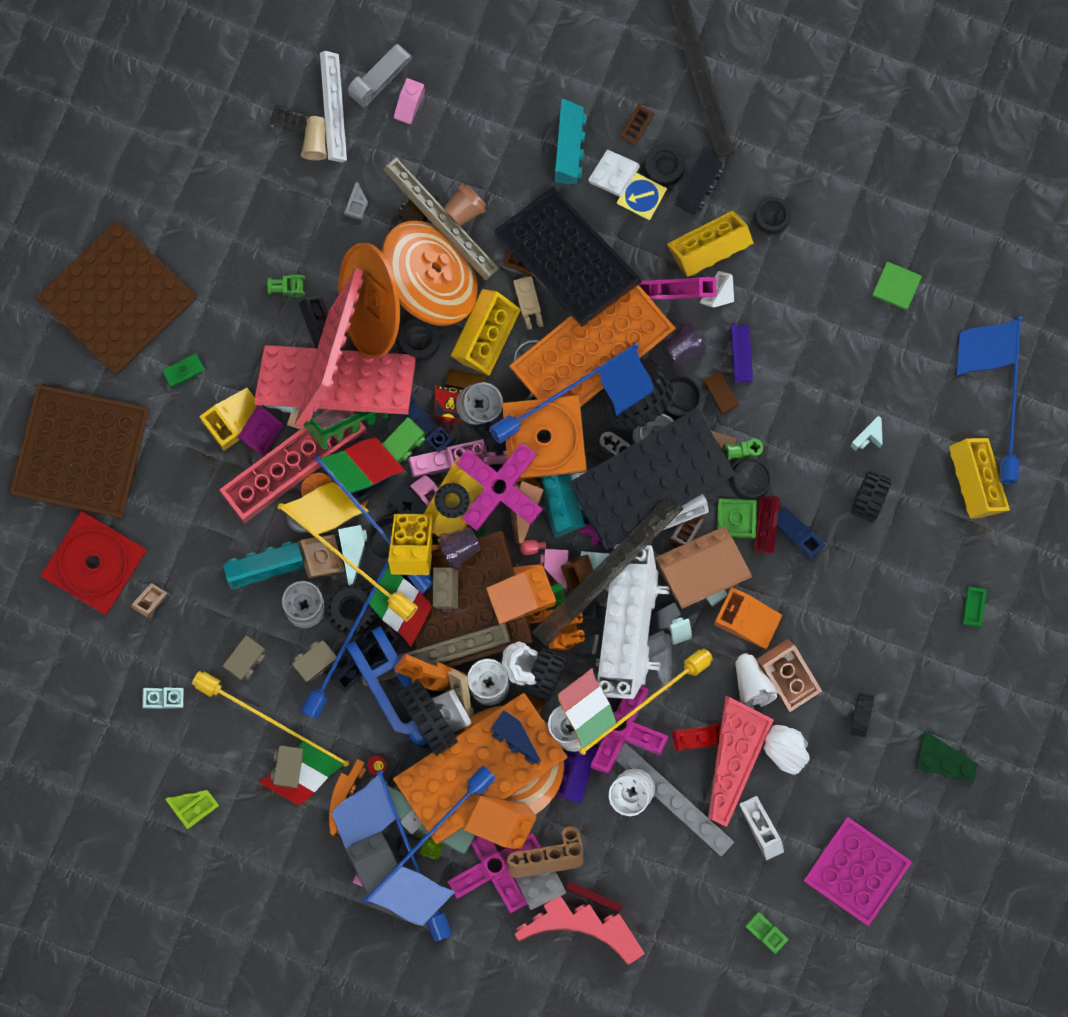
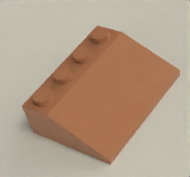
M725 526L655 557L662 578L667 586H669L670 591L682 609L752 577Z

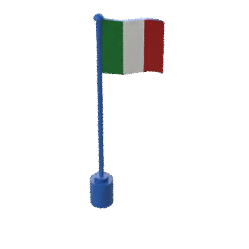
M388 558L376 583L391 595L401 592L417 605L418 609L405 622L388 608L389 603L387 601L389 597L375 586L373 587L320 690H310L300 710L316 720L328 700L325 697L326 693L323 691L368 605L386 624L403 637L410 648L432 608L426 597L401 575H391Z

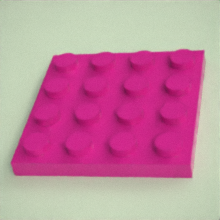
M847 817L803 882L869 927L912 861Z

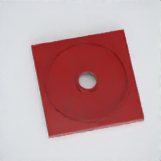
M81 511L40 576L107 616L145 556L147 549ZM91 556H97L100 559V565L95 569H90L86 565L87 559Z

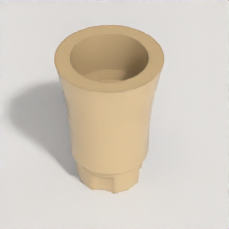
M310 116L307 118L304 143L301 151V157L305 159L323 160L327 158L326 127L323 117Z

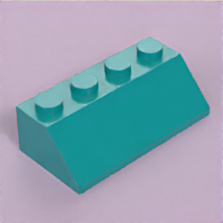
M565 99L561 100L555 183L577 184L578 178L582 177V167H579V160L583 161L584 149H580V144L585 141V132L582 131V125H586L587 114H583L584 107Z
M571 474L537 477L540 488L544 489L542 497L554 539L584 527L585 524L579 502L568 485V482L572 481Z
M289 541L276 549L275 547L266 548L263 550V553L256 554V552L245 555L243 559L232 558L227 560L223 567L230 589L232 590L305 568L298 543Z

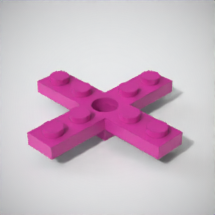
M521 442L502 468L496 472L472 451L467 449L456 465L485 487V489L461 519L478 531L502 501L525 521L532 524L543 509L517 489L514 484L536 458L537 454ZM498 480H503L506 483V490L502 494H497L494 490V485Z
M641 686L634 699H622L617 711L614 712L616 722L645 701L649 692L648 688ZM637 711L623 722L627 725L624 730H613L603 738L591 763V768L609 775L624 742L661 756L669 738L667 735L634 723L639 713Z
M534 834L528 835L521 850L505 848L498 852L493 842L475 836L471 845L481 863L447 881L451 890H455L454 895L456 899L492 880L510 914L526 906L527 902L513 877L508 873L507 858L514 852L541 848ZM492 859H498L502 863V868L497 873H493L488 869V862Z

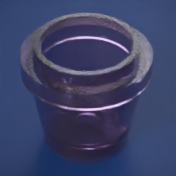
M685 323L681 324V328L663 345L678 366L706 354L705 349H707V346L690 323L688 325Z
M471 527L450 533L443 532L439 534L440 539H437L450 568L453 566L455 569L460 568L461 564L481 551Z

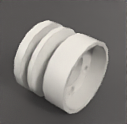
M483 659L476 662L468 672V685L471 695L482 705L492 706L499 704L509 693L510 683L508 674L500 662L494 659ZM489 681H492L493 686L490 685L489 688H487L485 683H489Z
M560 705L553 710L549 717V732L563 749L572 752L579 751L581 746L575 731L570 732L571 729H574Z
M632 768L625 770L610 787V804L615 811L622 815L634 816L640 814L654 797V781L648 773L641 769ZM632 787H635L636 793L632 792Z

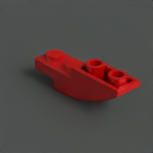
M721 724L673 731L672 737L675 751L717 747L719 745Z

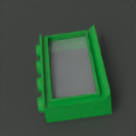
M317 409L316 412L313 411L311 420L305 422L303 426L325 450L327 449V438L334 435L337 441H341L343 439V430L350 427L351 431L356 433L359 431V423L365 419L369 425L374 424L377 412ZM380 413L384 419L388 418V413Z

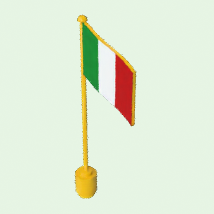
M702 649L693 653L684 660L685 670L618 722L615 720L608 700L597 684L593 669H590L558 694V699L563 712L576 733L581 746L580 754L585 755L589 748L685 674L697 676L705 670L713 661L710 652Z
M199 671L193 679L192 685L195 686V689L209 697L217 696L220 693L304 741L296 747L304 750L298 789L274 785V781L271 780V773L258 782L299 806L312 797L327 778L342 766H349L348 760L341 759L222 691L221 680L207 672Z

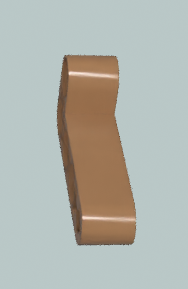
M572 826L563 829L561 845L511 853L507 858L509 875L514 878H521L580 867L583 864V846L578 829Z

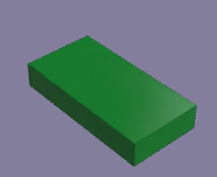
M967 587L962 625L982 627L987 589Z

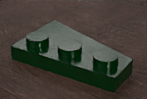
M924 731L916 769L973 783L978 763L929 732Z

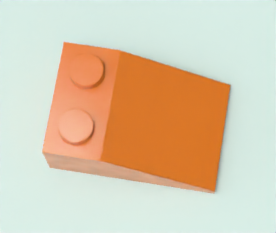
M543 565L524 571L486 588L499 625L553 607L556 603Z
M479 795L463 829L500 846L521 850L537 817L526 804Z

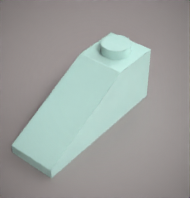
M361 525L338 529L343 555L359 568L365 550L364 542L367 541L366 530H362ZM344 561L348 584L351 586V584H355L358 572Z

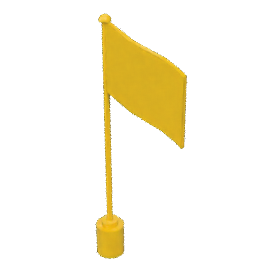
M333 482L320 486L304 497L290 503L278 504V510H283L389 597L387 601L389 603L388 608L405 622L415 614L418 606L401 592L391 595L319 536V534L335 529L351 518L362 514L336 483ZM361 505L366 512H369V510Z

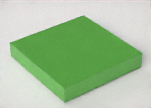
M887 261L872 297L907 311L922 276Z
M718 498L717 529L725 526L732 538L755 539L757 500Z

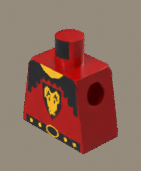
M436 385L435 419L442 421L441 427L445 432H452L454 423L461 424L463 422L456 409L457 396L463 389Z

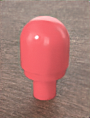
M534 539L524 540L523 544L519 545V550L523 555H533L538 553V550L546 549L545 541L537 542Z

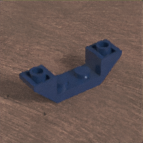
M411 395L408 415H400L404 420L407 417L412 419L427 434L424 437L426 444L438 453L441 452L453 439L441 426L438 427Z

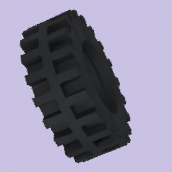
M417 679L397 692L402 704L436 756L458 743L450 726L420 680Z

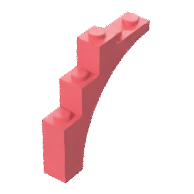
M561 896L547 902L543 906L547 912L545 915L543 912L532 918L534 922L528 926L526 923L516 928L517 933H515L516 939L520 942L534 934L545 931H579L606 943L619 954L627 966L645 955L620 914L615 916L612 913L603 919L605 923L602 924L590 904L586 907L584 904L574 910L575 914L573 915Z

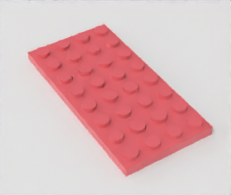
M358 268L354 270L329 309L295 425L302 428L305 422L311 420L313 411H317L320 401L323 402L327 391H330L334 381L331 378L332 376L334 377L338 366L335 364L342 355L340 347H343L347 337L344 334L347 333L351 324L348 320L353 316L355 311L353 304L357 302L359 297L357 290L361 288L363 279H361L363 270Z
M265 345L256 389L255 405L300 407L317 349ZM341 350L340 360L335 364L338 366L334 377L332 376L331 378L334 381L330 391H327L323 402L320 401L318 409L408 415L416 364L414 356L387 353L382 357L370 358L363 355L360 351Z

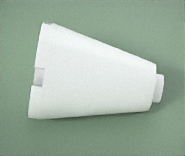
M747 653L738 656L735 665L740 702L754 709V705L759 704L760 707H763L777 698L776 694H778V691L754 656Z

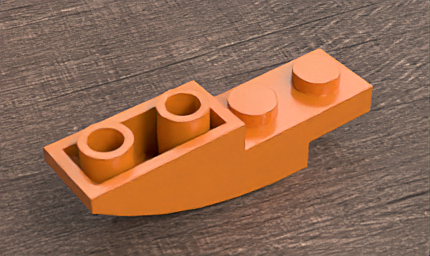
M407 654L395 665V672L410 677L412 682L417 679L420 680L426 689L445 692L450 690L448 672L453 670L451 667L439 662L431 665Z
M357 759L349 776L343 773L340 774L333 791L329 813L330 834L333 837L337 834L340 835L332 812L348 796L354 794L357 788L355 785L358 778L362 779L366 772L364 768L365 763Z

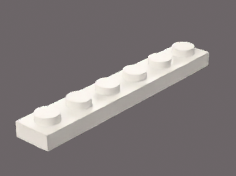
M323 51L320 53L328 160L342 163L347 161L339 54Z

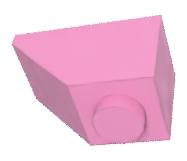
M406 79L399 96L394 119L412 124L425 93L424 84Z
M426 475L410 485L417 498L426 507H428L438 490L435 483Z
M545 549V555H541V566H544L545 573L556 585L562 584L564 591H566L567 582L560 566L568 561V550Z

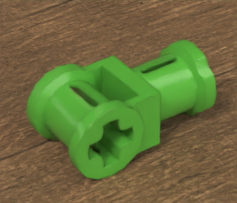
M290 275L283 276V279L268 278V295L283 293L284 296L304 297L303 281H305V276Z
M752 439L737 445L724 444L722 451L728 461L731 458L748 460L760 455L763 451V445L759 440Z

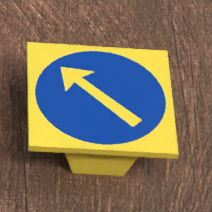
M636 173L616 204L650 221L667 188Z

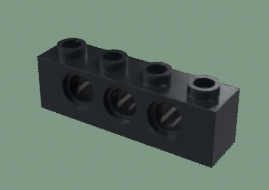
M379 618L355 641L370 667L383 655L379 643L371 631L381 627L391 646L399 639L390 626ZM348 650L342 654L330 677L331 682L344 693L362 676ZM332 665L324 672L326 676L328 675Z

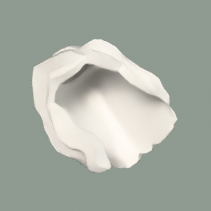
M520 641L512 643L505 648L502 664L512 683L533 685L537 682L531 670L537 659L538 652L530 649L529 646Z
M773 725L765 739V753L782 771L795 775L796 773L798 774L810 759L809 753L805 749L808 746L807 740L804 739L800 731L781 725Z

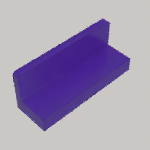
M731 323L733 383L753 382L749 325L736 326L735 323Z
M592 746L586 751L585 755L580 754L579 751L565 750L568 758L564 760L563 778L555 797L568 799L579 804L582 803L591 772V763L597 748Z

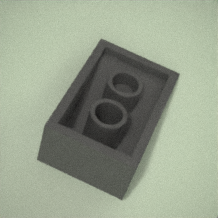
M381 832L346 848L348 860L367 896L398 865Z

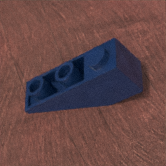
M785 507L778 512L777 528L810 562L824 549L825 544L811 529Z
M503 710L490 729L491 736L500 743L502 740L509 745L508 749L512 752L523 754L525 756L524 760L531 765H534V763L539 765L541 760L521 722Z

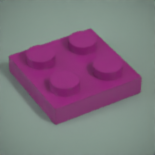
M257 405L238 438L257 454L264 457L284 424L262 406Z

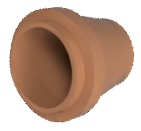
M461 183L457 186V191L444 207L446 212L460 227L487 211L485 209L487 205L467 183L465 185Z

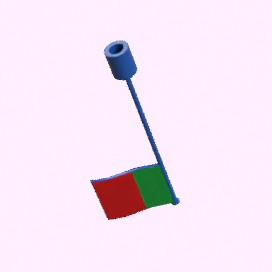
M377 438L360 441L333 455L323 458L321 456L315 457V462H318L390 544L391 540L350 493L369 488L390 476L406 473L402 466ZM431 574L408 575V578L422 594L433 588V576Z

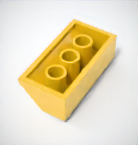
M732 210L667 243V246L680 270L689 277L706 267L713 266L722 259L729 258L740 250L746 249L754 244L748 225Z
M482 289L451 356L461 364L490 376L521 309L499 292Z
M989 438L965 439L950 445V456L954 462L956 476L959 479L961 493L964 497L970 519L984 518L1010 511L1003 485L999 482V472Z
M456 458L440 487L447 483L460 484L469 494V509L485 487L457 466L456 463L459 459ZM455 493L447 494L444 499L446 506L449 508H455L460 503L459 496ZM435 495L424 514H433L432 534L455 546L468 523L461 519L465 513L457 518L442 516L436 509Z

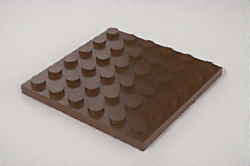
M117 220L38 294L36 299L116 377L197 299V296Z
M37 384L10 495L123 519L150 409Z
M504 531L433 552L430 568L432 576L433 568H454L458 570V609H438L433 607V588L423 594L430 602L432 608L414 641L416 650L499 625L486 588L515 576ZM401 575L407 582H409L412 586H414L417 589V587L408 578V575ZM527 616L506 623L511 640L510 643L441 664L453 668L501 653L512 643L519 641L526 645L533 643Z

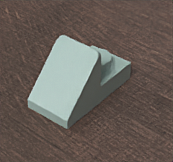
M879 416L852 442L850 446L852 449L857 451L861 448L863 450L870 442L868 439L878 448H881L882 423Z

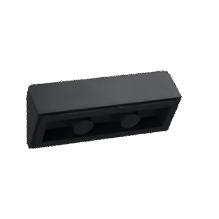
M321 295L304 298L299 303L316 349L318 348L328 315Z

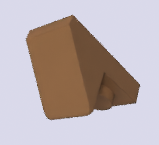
M151 583L134 601L131 607L152 619L156 608L166 598L167 592Z

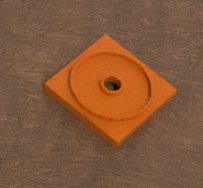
M579 395L558 397L520 421V431L506 440L507 459H509L521 442L537 454L536 458L519 479L587 472ZM548 399L502 403L503 417L511 415L518 419ZM542 430H547L551 433V439L547 443H541L537 439V434Z

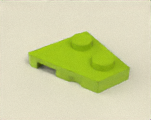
M208 790L165 799L188 830L220 807Z

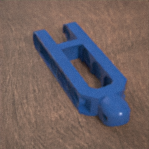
M378 627L371 632L374 634L379 647L386 657L383 661L370 668L355 641L347 645L346 648L391 727L397 732L407 734L413 743L423 746L427 742L414 721L412 720L407 724L400 721L376 677L392 668L395 671V665L399 661L381 627ZM395 672L404 688L412 683L410 677Z

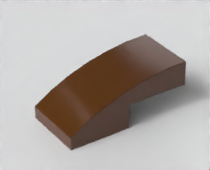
M720 371L703 379L722 415L739 407L736 397Z

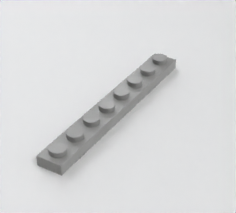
M624 742L616 762L625 770L636 768L648 773L654 781V797L722 857L733 845L734 841Z

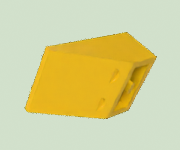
M245 388L214 405L199 416L203 425L223 451L240 440L238 436L257 406L255 405V397L248 388Z
M394 514L388 558L391 575H430L433 514Z

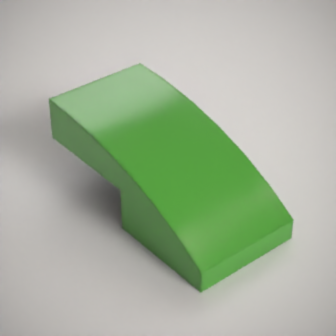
M756 912L744 925L774 954L789 940L759 912Z

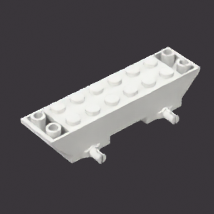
M616 544L614 546L610 583H606L607 587H605L609 593L600 659H596V666H599L597 684L607 698L634 699L641 685H645L648 670H660V667H658L660 662L649 661L647 641L651 609L655 607V599L658 594H669L670 588L669 586H659L658 584L659 571L656 570L653 547L650 545Z

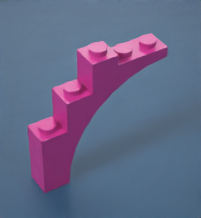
M716 277L646 280L639 284L651 300L717 297Z

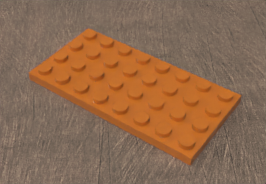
M638 285L582 327L570 316L509 367L537 400L548 399L633 346V343L639 345L637 349L639 358L643 357L676 328ZM599 372L560 397L579 395L581 408L604 389Z
M523 693L457 736L458 743L438 756L434 752L393 778V780L429 833L469 791L466 788L468 786L467 781L482 765L497 779L481 796L505 800L568 757L559 743L550 734L548 727L526 694ZM503 710L521 722L541 760L539 765L536 763L531 765L524 760L525 756L523 754L512 752L508 749L509 745L503 740L500 743L491 736L490 729ZM478 793L475 796L471 794L431 835L436 845L464 827L479 796Z

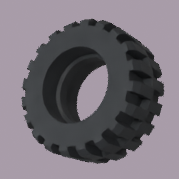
M640 358L642 365L651 378L654 392L617 416L614 405L605 389H602L597 394V402L613 426L626 430L628 428L637 429L638 426L643 427L647 425L646 423L656 420L657 416H661L664 413V409H667L670 405L669 401L673 397V387L664 370L656 361Z

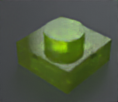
M427 839L421 847L420 854L438 860L443 844L439 843L436 845L433 839Z

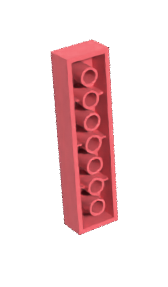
M327 409L314 420L324 430L355 413L353 411ZM360 422L359 431L353 433L350 427L343 430V439L341 441H337L334 435L327 438V449L325 450L303 427L220 489L221 495L245 524L303 481L307 476L322 467L318 462H315V457L321 456L323 458L343 451L367 433L366 427Z

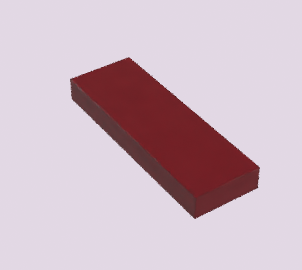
M760 497L754 553L773 554L780 497Z
M570 881L567 883L566 891L616 913H620L622 904Z

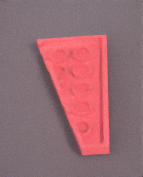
M725 696L708 815L709 819L726 827L774 721L768 716L728 696Z

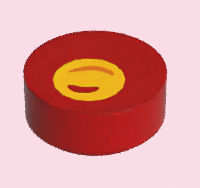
M373 756L368 760L367 769L371 775L378 776L376 775L378 770L386 771V762L382 757Z

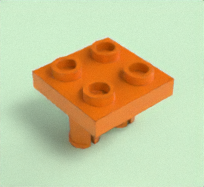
M545 611L549 649L568 651L579 642L585 640V637L580 638V636H584V632L577 630V623H582L583 618L578 619V617L583 616L580 611Z

